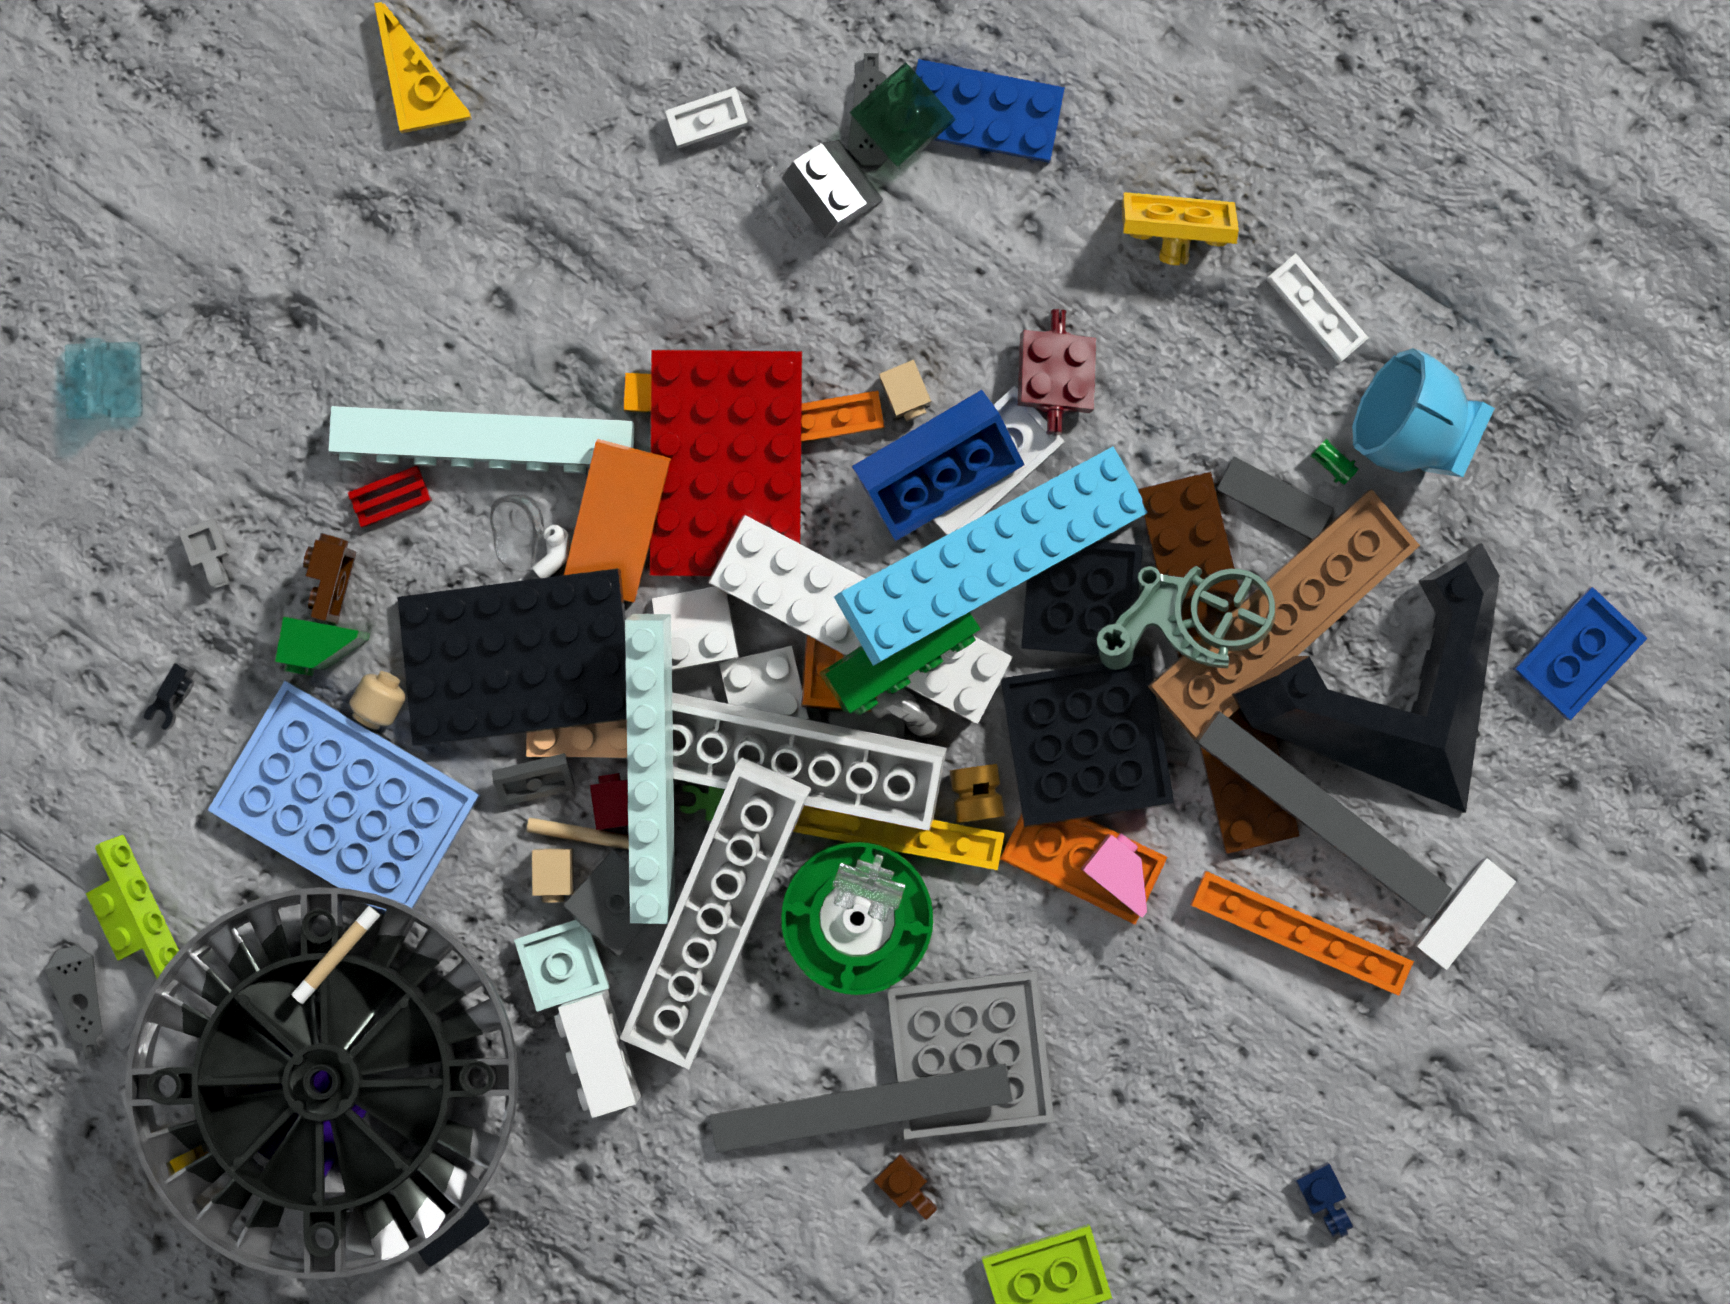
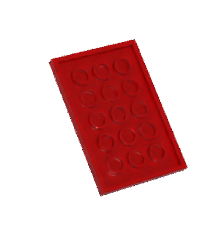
M651 350V453L671 458L650 541V576H711L739 521L744 515L801 544L802 351Z

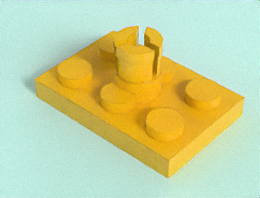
M1123 192V233L1130 234L1131 237L1141 240L1150 239L1152 236L1162 237V249L1160 250L1159 260L1163 263L1180 266V263L1183 265L1188 264L1190 242L1192 240L1205 241L1206 244L1217 247L1226 246L1227 243L1237 244L1239 228L1235 202Z

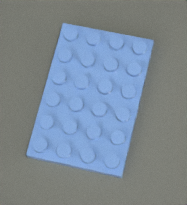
M284 681L208 811L338 888L374 893L414 908L480 797V794L299 687ZM367 904L380 913L385 914L386 909Z

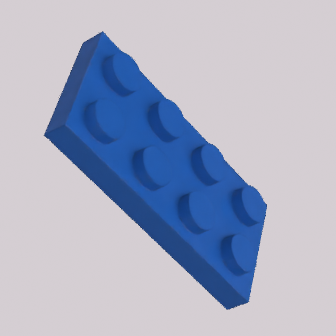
M918 59L904 135L1050 163L1065 87Z

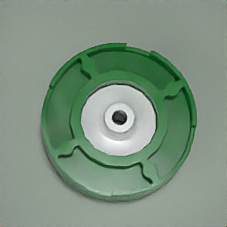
M844 842L821 850L799 868L784 896L781 925L788 951L797 965L810 979L835 992L865 995L890 988L917 967L930 943L933 930V908L928 889L922 877L914 866L899 853L874 843ZM853 912H862L864 920L858 924L854 923L851 920Z

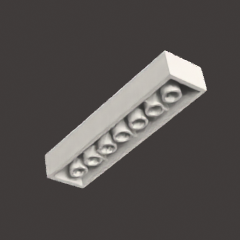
M746 515L742 516L707 583L844 655L861 646L834 596L865 578ZM975 637L976 641L959 652L948 650L940 655L943 662L926 673H920L917 670L909 675L911 683L905 687L978 724L1013 657Z
M672 693L673 779L726 789L734 767L742 757L811 787L804 804L805 806L929 831L934 819L947 748Z
M741 757L728 781L620 1036L621 1040L686 1069H690L732 975L811 787Z

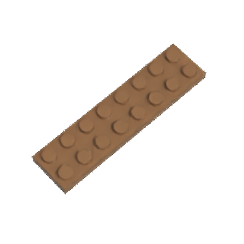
M1372 489L1367 490L1265 581L1274 596L1275 620L1269 634L1260 643L1246 650L1228 651V668L1206 666L1182 655L1148 686L1149 689L1195 741L1216 711H1220L1229 718L1239 709L1232 693L1293 656H1298L1420 545ZM1259 588L1244 600L1241 607L1235 608L1231 612L1233 622L1223 640H1242L1254 635L1261 629L1238 617V609L1244 608L1267 619L1269 604ZM1221 621L1209 631L1211 635H1214ZM1202 638L1197 642L1203 648L1218 654L1219 649L1209 645Z

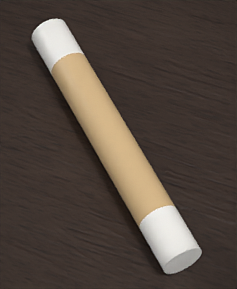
M368 906L291 995L298 1002L304 1004L381 915L371 906Z

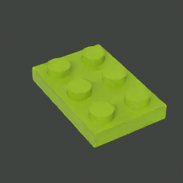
M1090 1224L981 1257L995 1304H1096L1113 1299Z

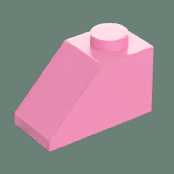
M1122 833L1117 838L1108 834L1082 866L1081 870L1143 918L1147 913L1142 861L1134 853L1138 846Z

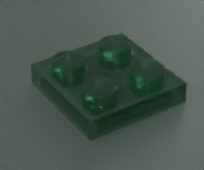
M906 62L849 112L899 170L956 120Z

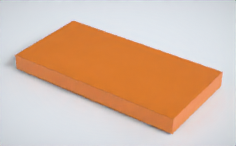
M597 439L564 575L618 568L621 570L624 600L635 602L671 458Z
M1021 813L1000 856V860L1134 925L1139 918L1134 911L1081 870L1082 866L1108 834L1117 838L1119 833L1088 818L1024 828ZM1131 840L1138 846L1134 853L1142 861L1147 902L1168 857Z

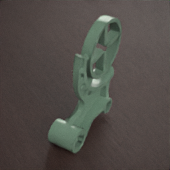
M1198 566L1193 567L1184 578L1160 574L1155 567H1144L1138 573L1140 597L1119 617L1116 624L1107 625L1098 633L1097 646L1100 659L1110 669L1116 670L1128 666L1133 658V650L1144 630L1150 626H1155L1163 632L1168 642L1185 657L1206 666L1228 668V651L1249 649L1260 643L1269 634L1275 620L1273 593L1262 578L1243 569L1221 570L1203 580L1200 577L1202 570ZM1225 580H1243L1234 597V606L1236 608L1241 607L1252 585H1255L1267 598L1269 604L1267 619L1244 608L1238 609L1239 619L1261 628L1258 632L1242 640H1223L1233 622L1232 613L1227 612L1214 635H1211L1199 621L1197 615L1199 602L1201 601L1226 612L1229 609L1228 602L1206 591L1213 585ZM1195 584L1197 589L1191 602L1192 618L1182 621L1181 613L1184 599L1189 589ZM1195 627L1199 636L1206 643L1219 649L1218 654L1199 645L1189 635L1187 629ZM1116 644H1121L1122 647L1119 648L1116 646ZM1109 646H1112V647H1114L1115 649H1114V650H1109L1108 647H1109Z

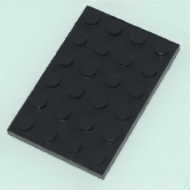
M620 569L397 597L412 746L627 720L626 615Z

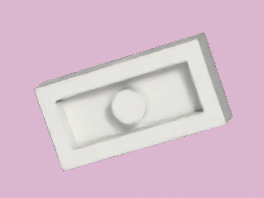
M736 87L665 110L677 149L748 125Z

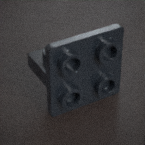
M426 1177L418 1182L446 1215L456 1207ZM395 1199L389 1203L407 1242L418 1237L397 1200ZM475 1201L454 1225L440 1237L418 1251L427 1266L431 1267L487 1227L490 1220Z

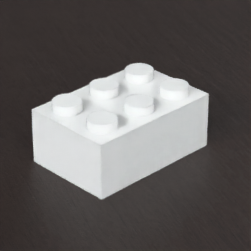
M608 989L563 1003L558 1007L559 1013L554 1018L560 1037L567 1036L570 1049L569 1052H566V1058L572 1075L578 1073L582 1084L580 1085L581 1088L577 1089L583 1111L590 1110L591 1117L594 1118L636 1105L641 1094L625 1042L620 1039L622 1033Z

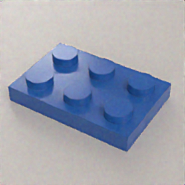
M1589 587L1513 670L1566 720H1572L1647 640V637L1595 588Z

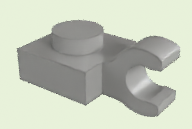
M212 518L178 531L191 567L196 568L203 565L210 587L214 586L215 589L230 584L225 569L219 558L230 554L217 520Z

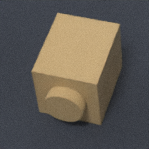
M914 360L879 374V380L896 419L904 416L907 422L927 413L925 407L931 405V399Z
M573 848L532 850V896H542L543 903L564 902V895L573 894Z

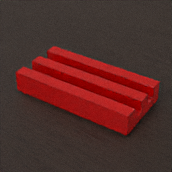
M417 465L347 493L361 528L432 501L420 468ZM411 477H414L416 480L414 483L363 503L360 502L359 498ZM420 490L421 496L366 517L364 511Z

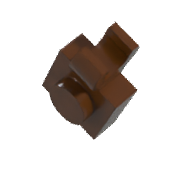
M902 1154L897 1156L874 1179V1182L899 1208L909 1201L925 1220L938 1208L920 1190L927 1180Z

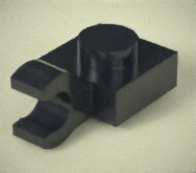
M174 663L155 695L157 696L156 700L146 709L144 719L152 720L155 713L161 710L166 716L161 728L164 730L172 728L176 721L173 705L179 699L184 700L189 695L195 681L191 678L195 671L184 664Z

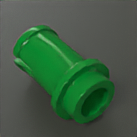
M1327 438L1310 456L1335 477V483L1339 481L1342 485H1345L1359 470L1354 465L1356 461L1354 459L1352 461L1348 460Z

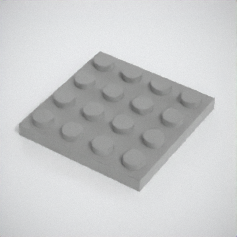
M1037 971L898 986L887 989L898 1082L1006 1063L1013 1098L1011 1103L902 1121L904 1139L1054 1122Z

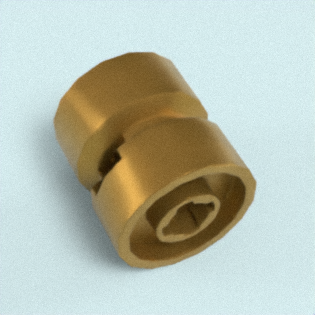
M997 764L949 770L952 791L959 794V798L954 801L957 823L1005 816L1002 795L995 791V788L1000 785ZM973 784H979L981 794L973 795Z

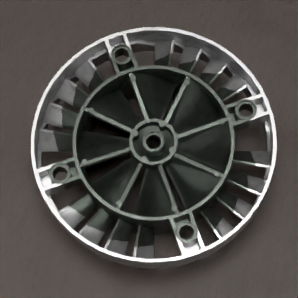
M317 887L295 889L262 897L222 915L188 941L163 969L139 1012L131 1037L125 1080L127 1117L136 1152L151 1185L173 1215L202 1242L222 1255L247 1267L274 1275L298 1279L350 1277L381 1269L420 1251L454 1225L481 1195L496 1171L513 1127L518 1095L516 1046L505 1007L490 977L462 942L442 925L414 908L374 893L345 888ZM342 901H352L384 908L386 911L370 958L346 954L319 985L321 1043H318L314 992L304 1004L298 1002L291 994L312 971L311 968H314L342 937ZM300 904L301 955L291 957L278 910ZM324 915L330 920L331 929L326 936L320 938L313 932L312 925L317 917ZM248 922L251 923L271 963L261 970L236 929ZM416 922L428 930L400 973L390 968V965L413 923ZM213 949L241 981L233 990L200 960L209 950ZM451 950H454L463 961L424 994L417 987L418 984ZM181 984L217 1007L211 1018L174 998ZM482 986L489 999L443 1022L438 1012ZM397 987L402 996L349 1052L347 1049ZM248 1012L287 1048L293 1056L287 1055L242 1019L244 1013ZM161 1026L200 1038L193 1066L153 1067L154 1052ZM500 1029L506 1058L455 1059L452 1043ZM442 1061L438 1077L363 1080L362 1076ZM476 1066L484 1068L488 1073V1083L483 1088L473 1087L468 1079L470 1070ZM319 1071H326L332 1077V1087L326 1093L320 1092L314 1085V1077ZM165 1075L171 1076L176 1082V1090L170 1097L163 1095L159 1089V1082ZM282 1084V1089L224 1098L223 1086ZM506 1096L503 1122L499 1136L451 1121L450 1117L455 1097ZM193 1104L196 1120L157 1130L153 1105ZM356 1104L421 1148L406 1161L352 1110L353 1106ZM294 1112L298 1113L299 1117L264 1168L253 1156ZM325 1120H330L345 1192H325L323 1124ZM204 1143L207 1144L210 1150L209 1153L175 1173L170 1160ZM440 1143L483 1167L484 1169L479 1178L477 1179L436 1152L437 1145ZM417 1170L456 1206L448 1215L444 1213L412 1175ZM226 1172L232 1179L202 1208L195 1199ZM389 1191H392L418 1237L408 1242L384 1195ZM252 1194H254L260 1200L240 1236H237L229 1231ZM361 1205L374 1255L346 1259V1209ZM285 1208L303 1211L304 1259L270 1251ZM319 1228H327L332 1232L334 1243L331 1248L325 1249L317 1244L315 1236Z

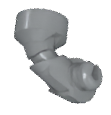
M902 688L894 694L884 691L877 696L876 699L879 703L871 708L872 713L876 717L882 718L886 714L892 713L904 720L907 728L921 738L936 736L944 726L945 714L943 709L929 699L912 700L913 694L908 692L906 688Z

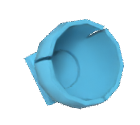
M1412 348L1397 353V356L1394 355L1374 376L1360 400L1352 425L1353 446L1377 466L1401 473L1421 469L1429 473L1464 477L1495 408L1484 402L1467 400L1459 377L1430 354Z

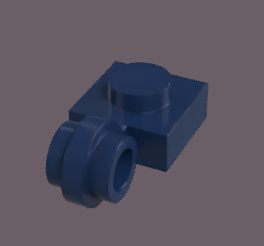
M1326 1162L1294 1178L1312 1214L1326 1208L1328 1215L1322 1218L1331 1236L1334 1238L1340 1235L1342 1238L1348 1235L1347 1231L1352 1229L1353 1225L1344 1208L1336 1210L1333 1205L1347 1197L1330 1163Z

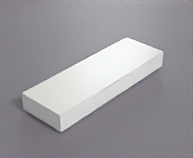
M1296 253L1266 278L1338 363L1342 362L1369 339Z
M1484 858L1415 946L1443 969L1447 970L1516 881L1489 859Z

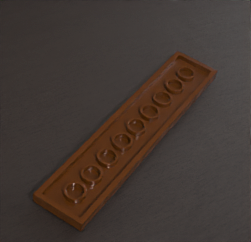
M1211 472L1138 489L1142 497V503L1148 512L1143 515L1155 567L1160 574L1184 578L1193 567L1198 566L1202 570L1200 577L1204 580L1215 572L1235 569ZM1236 579L1219 582L1206 591L1226 600L1229 606L1228 611L1223 612L1206 603L1199 602L1197 615L1200 623L1208 632L1222 621L1227 612H1232L1236 608L1234 606V597L1239 590ZM1195 584L1189 589L1184 599L1181 613L1182 621L1192 618L1191 602L1197 589ZM1195 627L1187 629L1189 635L1196 642L1201 639ZM1176 650L1177 658L1179 659L1182 654ZM1240 708L1229 717V719L1280 757L1276 737L1251 728ZM1199 746L1225 854L1300 836L1296 819Z

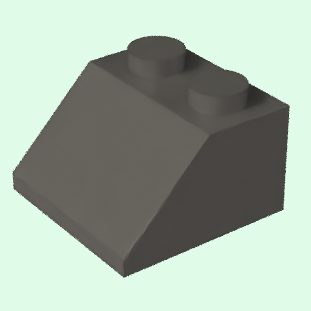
M840 140L824 142L794 160L781 177V180L824 238L835 233L883 200Z

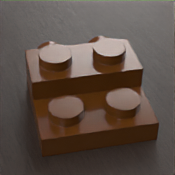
M320 533L319 540L315 539L314 547L308 546L303 561V568L307 569L306 576L320 580L319 587H313L311 590L308 609H312V618L338 624L357 552L347 548L349 541Z

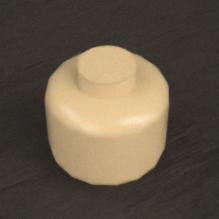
M380 671L379 675H364L349 703L354 711L352 715L354 719L366 727L376 730L380 726L391 725L406 698L404 691L398 686L400 680L385 671Z

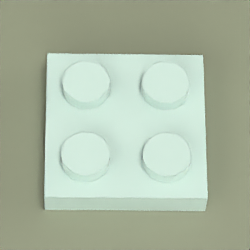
M577 920L514 939L537 1012L610 988L594 936Z

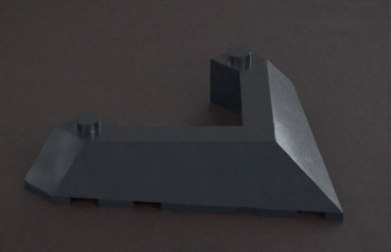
M1480 543L1418 580L1436 615L1432 627L1435 630L1429 650H1426L1419 678L1422 681L1417 701L1413 702L1411 712L1327 689L1310 656H1293L1232 693V696L1251 728L1266 732L1286 742L1316 752L1333 761L1466 813L1500 575L1483 544Z

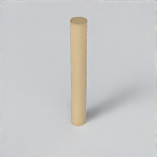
M530 817L528 819V833L629 850V835Z

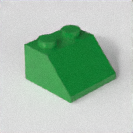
M283 617L275 662L285 663L284 671L313 676L315 669H328L369 641L370 633Z

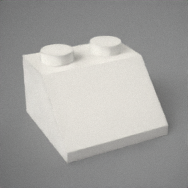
M714 586L652 598L654 614H671L672 671L740 658L728 594Z

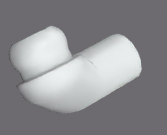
M550 525L544 531L547 555L532 567L540 578L550 577L568 560L570 537L567 531L558 525Z

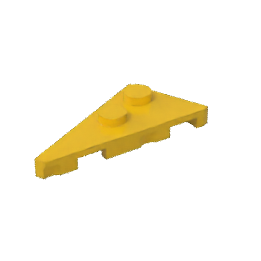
M382 2L374 3L399 131L407 133L472 120L469 110L388 7L382 4Z

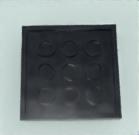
M1149 655L1132 658L1128 666L1116 670L1106 667L1103 663L1001 679L1024 828L1174 805L1157 698L1148 687L1153 682Z

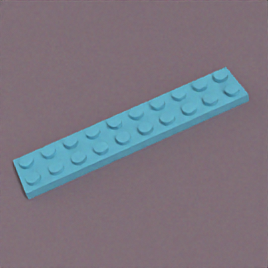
M1113 446L835 595L834 598L874 666L1148 512L1142 503V497L1138 492L1136 484Z

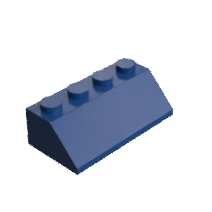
M980 390L856 463L852 468L893 539L897 541L1025 464L999 412L984 391Z

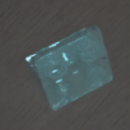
M85 338L86 344L65 345L67 418H132L143 415L141 345L138 342L109 343L101 338Z

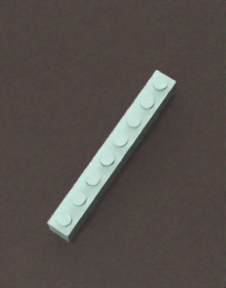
M331 406L329 452L339 455V461L359 463L362 460V456L376 457V463L399 464V458L414 459V465L436 466L437 460H451V467L474 468V462H489V469L511 470V463L526 464V470L548 472L549 465L564 466L563 472L583 474L586 473V467H590L597 439L634 448L635 424L633 421Z
M632 614L625 620L630 923L668 924L675 909L671 614Z

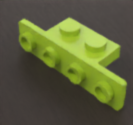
M120 835L95 846V850L110 880L85 894L117 961L143 949L158 979L163 969L178 953L179 949L125 836Z

